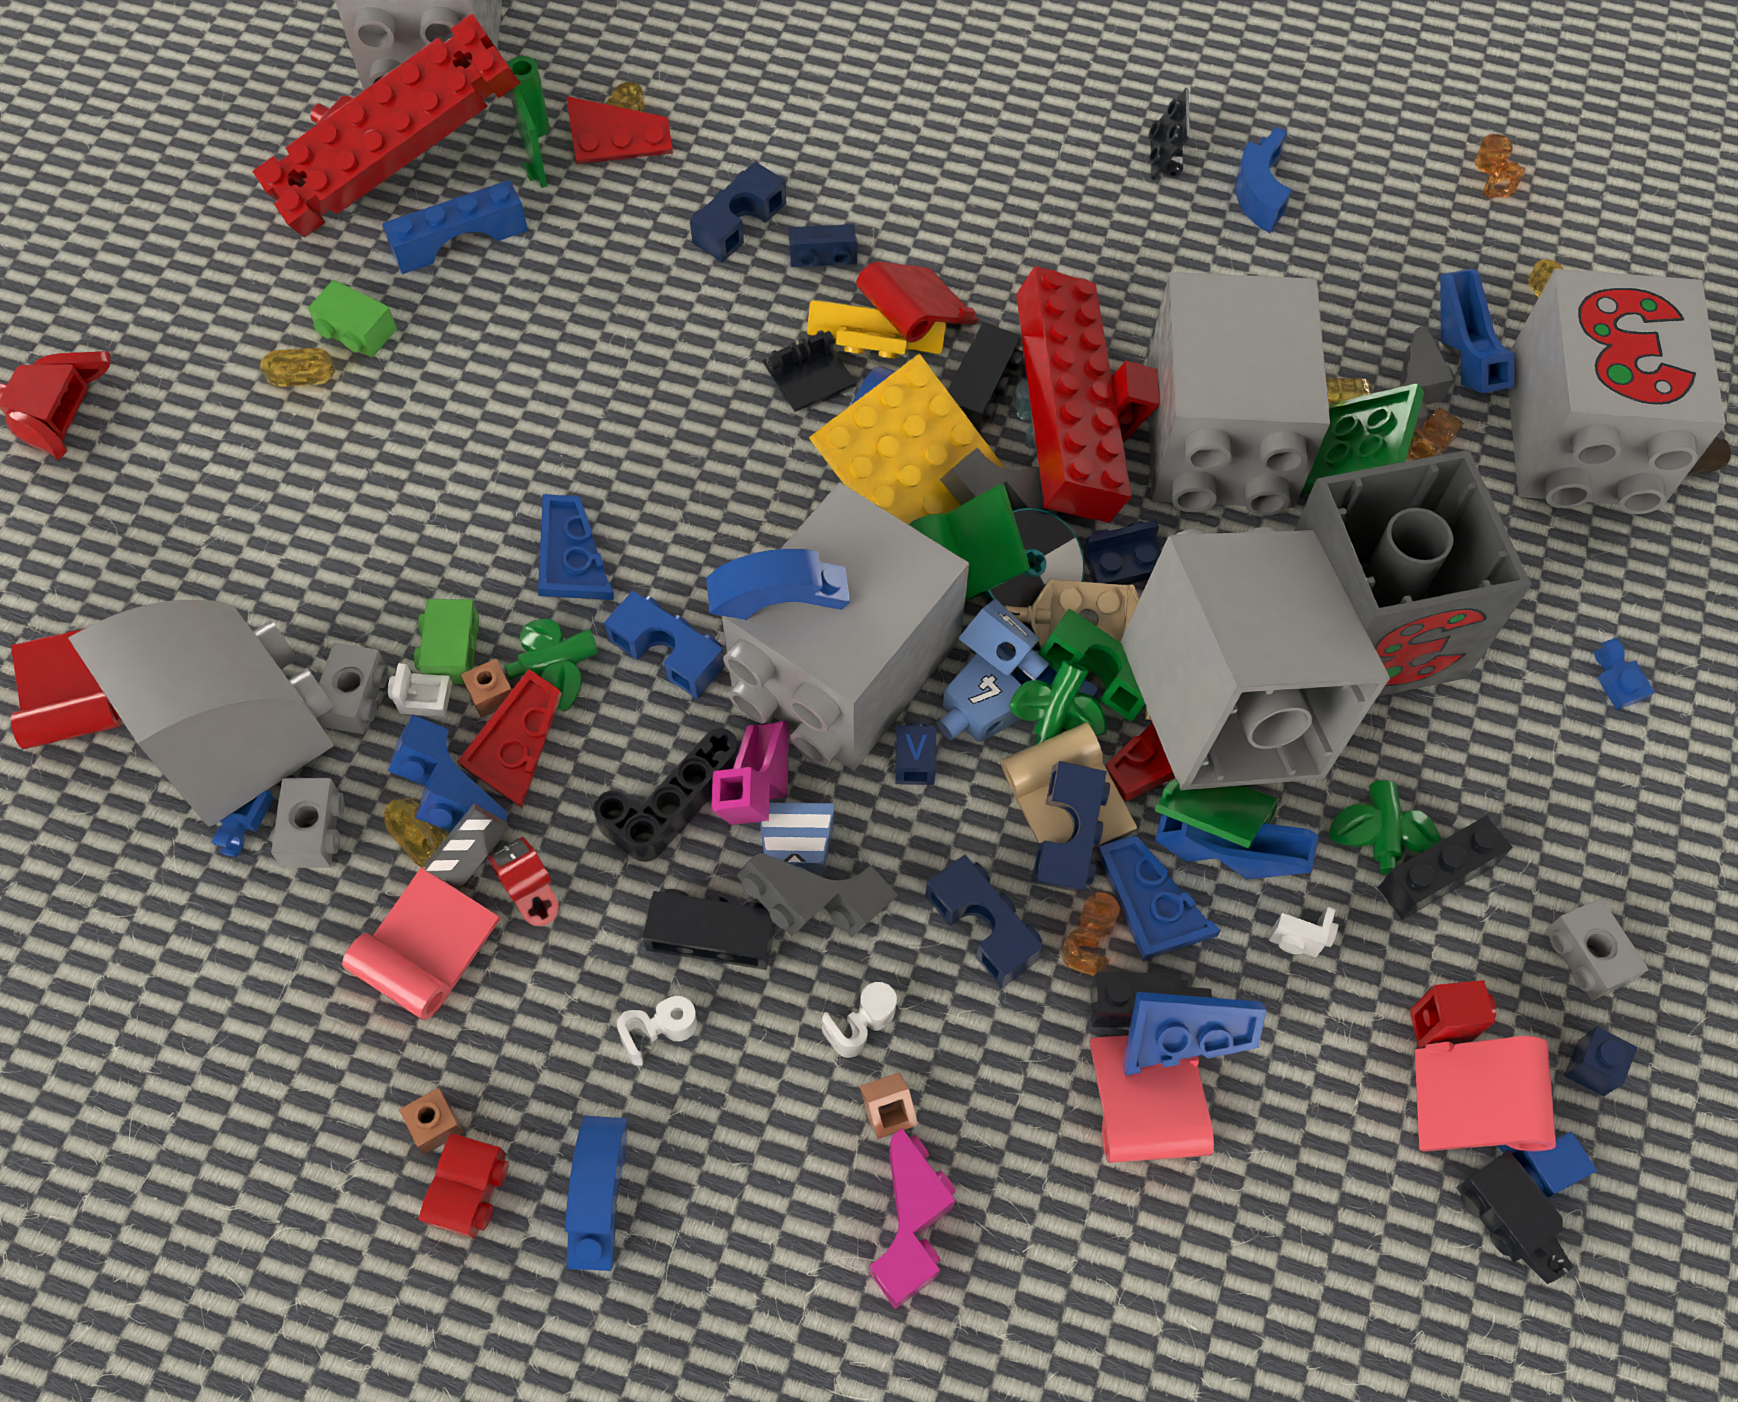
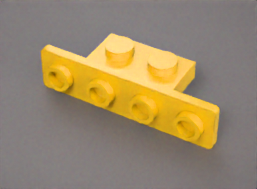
M812 300L809 308L807 334L814 336L820 330L824 332L830 331L833 338L836 339V345H843L846 352L864 353L865 349L877 350L878 356L899 358V354H905L908 349L940 354L943 350L946 322H935L922 339L910 343L904 339L878 309Z

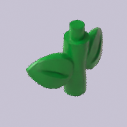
M539 619L531 621L523 627L520 633L521 646L527 652L517 655L518 661L504 666L508 679L511 680L524 675L528 669L560 690L562 696L557 708L565 712L575 702L582 686V674L576 664L598 654L595 639L591 631L587 629L563 640L564 635L561 627L554 620Z
M1063 660L1051 685L1040 680H1031L1022 684L1013 694L1009 705L1011 712L1024 721L1037 720L1034 732L1038 736L1034 745L1061 734L1063 729L1068 731L1084 723L1090 725L1096 737L1106 734V719L1099 702L1092 695L1078 692L1089 671L1084 666L1069 660Z
M1379 780L1369 785L1371 805L1354 804L1342 810L1332 822L1328 837L1338 844L1350 847H1362L1373 844V859L1380 862V872L1388 875L1392 869L1397 867L1396 862L1402 858V846L1413 852L1422 853L1441 842L1438 829L1429 816L1421 811L1401 810L1397 784L1389 780Z

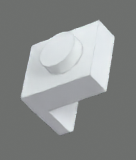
M398 663L396 675L391 676L389 679L388 696L390 699H393L400 714L446 717L452 681L450 676L411 673L407 664Z
M1327 906L1319 917L1317 925L1282 913L1273 926L1269 941L1279 944V947L1288 953H1304L1316 958L1325 946L1331 947L1335 940L1338 924L1332 921L1336 909Z

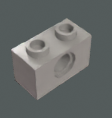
M333 643L319 685L331 700L334 708L317 718L321 727L364 734L367 723L372 722L377 712L376 697L379 689L385 687L389 675L388 666L385 665L379 650ZM359 686L356 690L347 692L351 687Z
M282 778L271 854L282 868H331L332 855L338 852L340 844L339 832L336 829L337 818L344 813L343 793L338 791L331 778ZM318 818L313 826L303 828L307 821Z
M1602 898L1560 916L1546 929L1552 947L1558 954L1564 957L1572 970L1575 983L1581 990L1587 993L1591 1001L1634 982L1649 970ZM1587 945H1590L1593 948H1595L1599 954V957L1593 955L1589 951Z

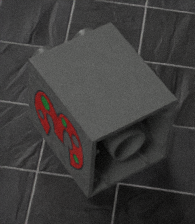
M1469 450L1318 478L1294 530H1314L1379 655L1390 679L1378 697L1468 678L1531 587L1529 578Z

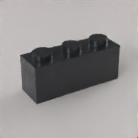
M985 322L981 323L947 390L979 434L986 422L992 423L998 408L996 401L999 396L1004 397L1011 381L1009 374L1011 370H1018L1024 351L1019 350L1021 335Z
M1486 815L1392 869L1378 886V889L1401 920H1404L1496 866L1513 847L1490 817Z
M666 889L665 892L653 891L642 938L646 951L767 970L776 924L771 919L770 912L762 903L746 902L744 905L729 903L727 899L720 896L708 895L701 899L689 897L686 892L681 890Z

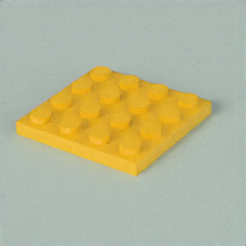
M920 354L916 355L809 437L845 486L908 525L923 516L946 514L961 505L940 479L977 447L991 462L1005 469Z

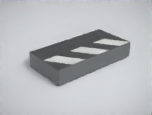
M474 803L425 863L426 871L460 890L509 830L508 823Z

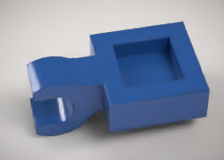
M1617 638L1603 642V648L1595 650L1593 653L1597 662L1605 670L1600 674L1598 680L1615 709L1618 710L1649 699L1655 691L1637 661L1625 662L1624 648Z
M268 790L220 821L222 825L214 834L212 843L222 847L221 854L236 858L244 845L245 830L257 831L274 800V797Z

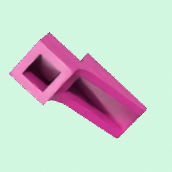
M786 721L748 725L733 769L713 771L712 811L729 824L736 825L769 821V800L788 797L789 724Z
M903 1129L892 1136L889 1149L898 1218V1232L888 1250L869 1266V1274L895 1310L938 1278L940 1269L936 1264L941 1261L940 1257L927 1239L924 1238L919 1242L916 1236L953 1209L955 1199L952 1195L956 1192L953 1184L944 1172L940 1170L935 1173L925 1160L929 1157V1153L916 1135L909 1138Z

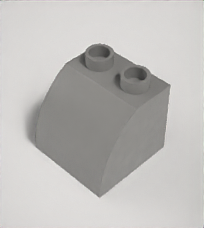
M174 600L136 607L92 624L68 638L137 744L209 828L280 782L282 778L291 775L334 746L317 721V718L334 708V705L307 668L290 679H287L281 669L297 660L298 657L271 620L252 631L233 605L208 600Z

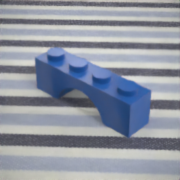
M510 180L382 223L390 250L401 274L434 264L439 249L448 240L457 235L467 232H482L490 235L496 241H500L528 231L522 202Z

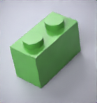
M332 280L308 307L314 322L313 326L320 335L325 338L332 337L342 342L351 351H360L370 357H373L397 330L388 306L335 280Z
M427 599L425 614H420L418 622L422 641L421 647H416L414 652L416 670H420L422 674L450 676L452 684H464L461 674L474 668L479 627V615L473 599Z

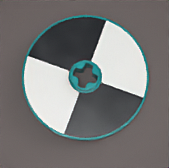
M1034 508L1014 510L1013 514L1027 560L1028 558L1032 559L1035 557L1038 564L1034 566V569L987 591L986 593L992 601L996 599L1004 607L1008 605L1028 608V606L1033 605L1049 579L1082 582L1084 577V556L1081 545L1072 529L1059 517L1044 510Z

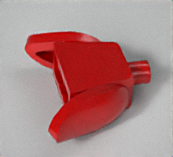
M108 351L56 353L44 356L32 365L18 366L8 384L0 383V409L6 415L5 422L11 433L24 443L44 451L60 461L67 452V448L62 440L89 389L87 384L100 378L107 372L111 362L110 353Z

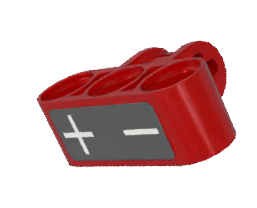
M523 836L487 856L502 886L528 923L534 926H544L555 919L558 914L559 904L549 885L552 881L538 854ZM538 896L542 900L543 908L536 912L531 900Z

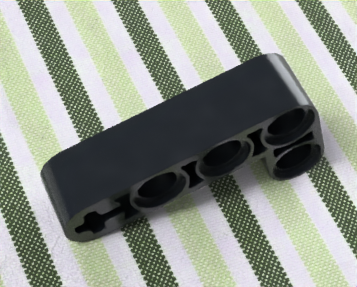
M717 728L708 732L641 806H638L618 791H607L599 795L594 802L593 811L600 832L638 861L648 862L657 858L712 797L713 771L733 769L739 752L736 736L731 731L723 728ZM700 776L704 778V781L700 784L692 785L687 783L691 777ZM666 805L679 806L673 813L661 812L662 808ZM614 810L623 812L621 816L613 820L604 818L606 814ZM642 833L653 835L649 841L644 843L634 841Z

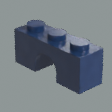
M755 161L746 170L741 171L735 180L724 190L717 192L714 199L703 209L694 213L690 219L692 243L723 263L744 243L743 221L739 217L750 215L766 223L787 204L786 180Z
M1061 761L1052 766L1045 805L1065 810L1072 819L1073 832L1065 843L1045 840L1038 843L1031 883L1073 892L1085 891L1086 884H1092L1096 871V861H1091L1093 845H1099L1103 832V822L1098 821L1100 805L1106 806L1110 793V783L1105 782L1107 771Z
M965 854L927 881L925 896L949 926L966 916H978L990 925L992 933L978 944L976 959L1002 989L1039 961L1043 949L1041 945L1042 939L1031 924L1027 923L1024 925L1015 914L1016 908L1010 898L1003 892L998 894L989 883L990 877L984 867L978 862L973 864Z

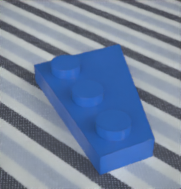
M543 494L538 596L613 600L614 591L606 577L604 563L592 537L593 532L580 496Z
M1137 835L1098 847L1097 854L1143 961L1219 935L1221 930L1212 920L1208 921L1195 906L1196 902L1187 892L1183 893L1167 875L1168 870Z
M1137 992L1123 1062L1125 1075L1141 1073L1140 1068L1161 1063L1164 1068L1180 1065V1059L1204 1055L1207 1058H1213L1259 1048L1267 1010L1260 1001Z

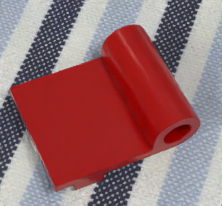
M878 261L866 266L856 280L857 288L904 339L910 343L922 339L935 322L976 325L979 320L974 315L976 312L973 308L966 307L945 283L927 267Z
M83 629L11 645L20 710L11 714V727L15 740L21 749L25 750L119 728L122 725V719L68 639Z

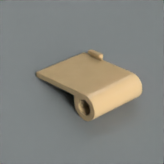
M1088 723L1081 724L1000 760L1005 778L1038 843L1044 840L1065 843L1073 832L1072 819L1065 810L1045 805L1052 766L1061 761L1107 771L1102 762V751L1098 739ZM1108 771L1106 772L1105 782L1110 783V793L1106 806L1100 805L1098 821L1103 822V832L1099 845H1093V850L1133 833L1138 829Z

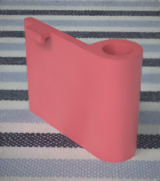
M421 867L374 935L364 933L349 946L344 955L342 966L421 1020H427L441 1007L501 918Z
M1128 1035L1090 1038L1089 1043L1103 1110L1102 1140L1107 1163L1212 1156L1214 1149L1213 1129L1199 1074L1198 1056L1180 1059V1065L1165 1068L1162 1063L1140 1068L1141 1073L1126 1076L1123 1062Z
M1518 1036L1453 1044L1451 1042L1426 1044V1048L1415 1049L1419 1150L1426 1152L1507 1145L1523 1151H1546L1556 1147L1547 1040L1533 1036Z

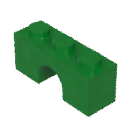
M1069 608L1038 655L1049 663L1048 666L1057 672L1063 660H1069L1096 673L1102 679L1105 686V692L1100 701L1132 722L1145 705L1122 644Z

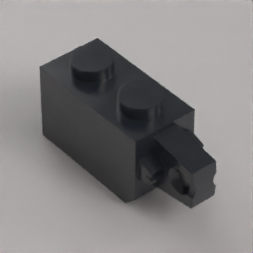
M1096 972L1090 986L1092 1027L1130 1028L1137 992L1212 998L1211 988L1188 987V981L1181 980V973Z
M1509 1150L1456 1187L1461 1194V1201L1467 1211L1474 1217L1480 1218L1490 1231V1239L1494 1246L1503 1255L1509 1256L1513 1262L1522 1259L1547 1284L1561 1278L1573 1268V1265L1555 1235L1562 1231L1563 1217Z

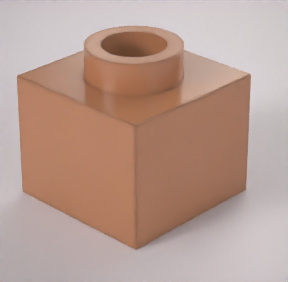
M497 658L461 674L480 718L496 712L512 691Z
M900 1072L860 1086L868 1120L877 1139L894 1134L901 1129L905 1130L918 1125L909 1088Z
M439 1087L399 1109L416 1146L424 1155L445 1144L451 1133L457 1135L464 1133L446 1096ZM435 1112V1117L430 1123H421L422 1118Z

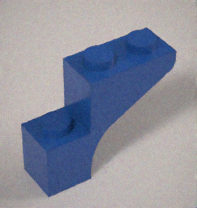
M1472 268L1440 274L1441 343L1461 350V384L1480 393L1514 387L1515 352L1506 349L1495 334L1479 272Z
M412 714L398 739L388 771L425 786L415 818L451 832L475 803L506 822L507 812L461 771L450 758L447 750L449 729Z
M1162 814L1155 841L1185 862L1217 858L1243 878L1249 880L1311 873L1319 835L1305 828L1264 823L1250 847L1246 848Z

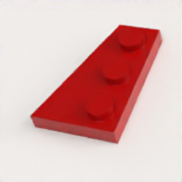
M566 96L576 164L673 154L668 117Z
M528 669L458 759L457 763L459 766L522 809L562 696L560 690Z
M1153 722L1139 736L1135 735L1105 765L1124 802L1175 778Z

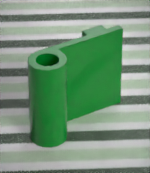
M518 56L508 61L507 64L520 81L519 85L510 90L518 131L531 161L529 164L527 162L523 164L529 180L538 179L541 188L548 186L538 138L544 136L549 131V119L538 64L530 57Z
M1004 484L993 487L946 514L923 516L909 524L912 528L969 563L965 602L1031 570Z
M1171 780L1164 788L1162 798L1156 804L1155 811L1249 848L1264 823L1271 824L1279 798L1246 785L1180 790L1179 782Z

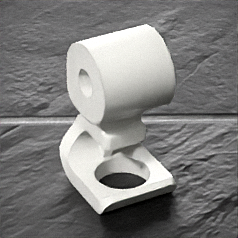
M873 982L863 989L860 996L859 1012L857 1014L851 1012L847 1015V1021L853 1033L849 1039L842 1034L830 1018L829 1013L825 1012L823 1014L822 1033L839 1055L845 1058L859 1055L867 1042L868 1030L866 1027L878 1031L893 1020L897 1005V996L894 989L883 982Z
M673 996L658 1003L656 1014L651 1019L646 1012L641 1010H628L623 1012L617 1021L621 1042L633 1065H643L641 1052L637 1050L629 1034L631 1030L635 1028L641 1029L650 1038L651 1042L657 1040V1035L661 1033L672 1041H683L693 1035L697 1026L694 1005L683 996Z

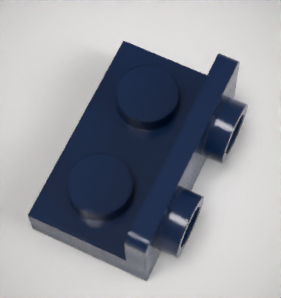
M855 224L788 227L791 267L857 264L858 242L855 234Z
M1153 520L1145 523L1137 521L1124 528L1111 531L1103 529L1088 536L1083 556L1093 583L1128 585L1149 580L1162 552L1156 538L1159 529L1157 521Z

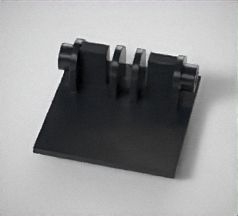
M1185 88L1177 99H1173L1170 102L1167 111L1159 121H1154L1149 130L1148 136L1151 144L1149 163H1151V179L1153 180L1160 172L1167 174L1169 178H1177L1183 171L1182 148L1190 138L1188 88Z
M820 330L816 335L809 337L808 341L801 338L798 345L792 342L784 349L771 351V356L762 360V363L794 412L856 385L855 380L831 346L834 344V338L830 331L824 332Z

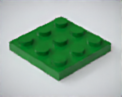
M1416 383L1328 404L1330 425L1301 491L1303 495L1311 493L1318 478L1406 462L1425 393L1421 386Z

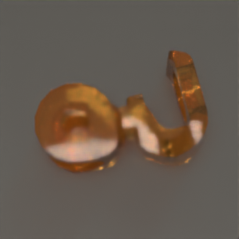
M1500 134L1485 136L1475 158V165L1479 170L1491 173L1483 189V195L1487 198L1510 197L1514 195L1526 169L1516 162H1508L1513 147L1509 139ZM1510 180L1506 187L1493 189V186L1499 181Z
M1439 407L1428 419L1422 431L1417 428L1414 430L1407 459L1411 461L1436 456L1439 449L1444 452L1457 437L1464 426V422ZM1413 441H1418L1417 445L1413 447Z
M1097 892L1086 899L1079 917L1078 929L1073 930L1066 937L1062 948L1063 961L1069 968L1095 976L1096 972L1105 971L1109 962L1107 957L1078 948L1080 946H1089L1096 949L1100 938L1112 931L1119 915V905L1113 896Z

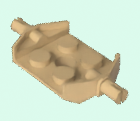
M1049 579L1032 606L1027 608L1006 605L1005 608L1011 613H1019V616H1014L1021 622H1025L1026 625L1031 626L1033 633L1040 639L1037 642L1040 649L1069 608L1077 614L1083 609L1092 610L1097 616L1096 627L1120 642L1139 602V596L1134 585Z

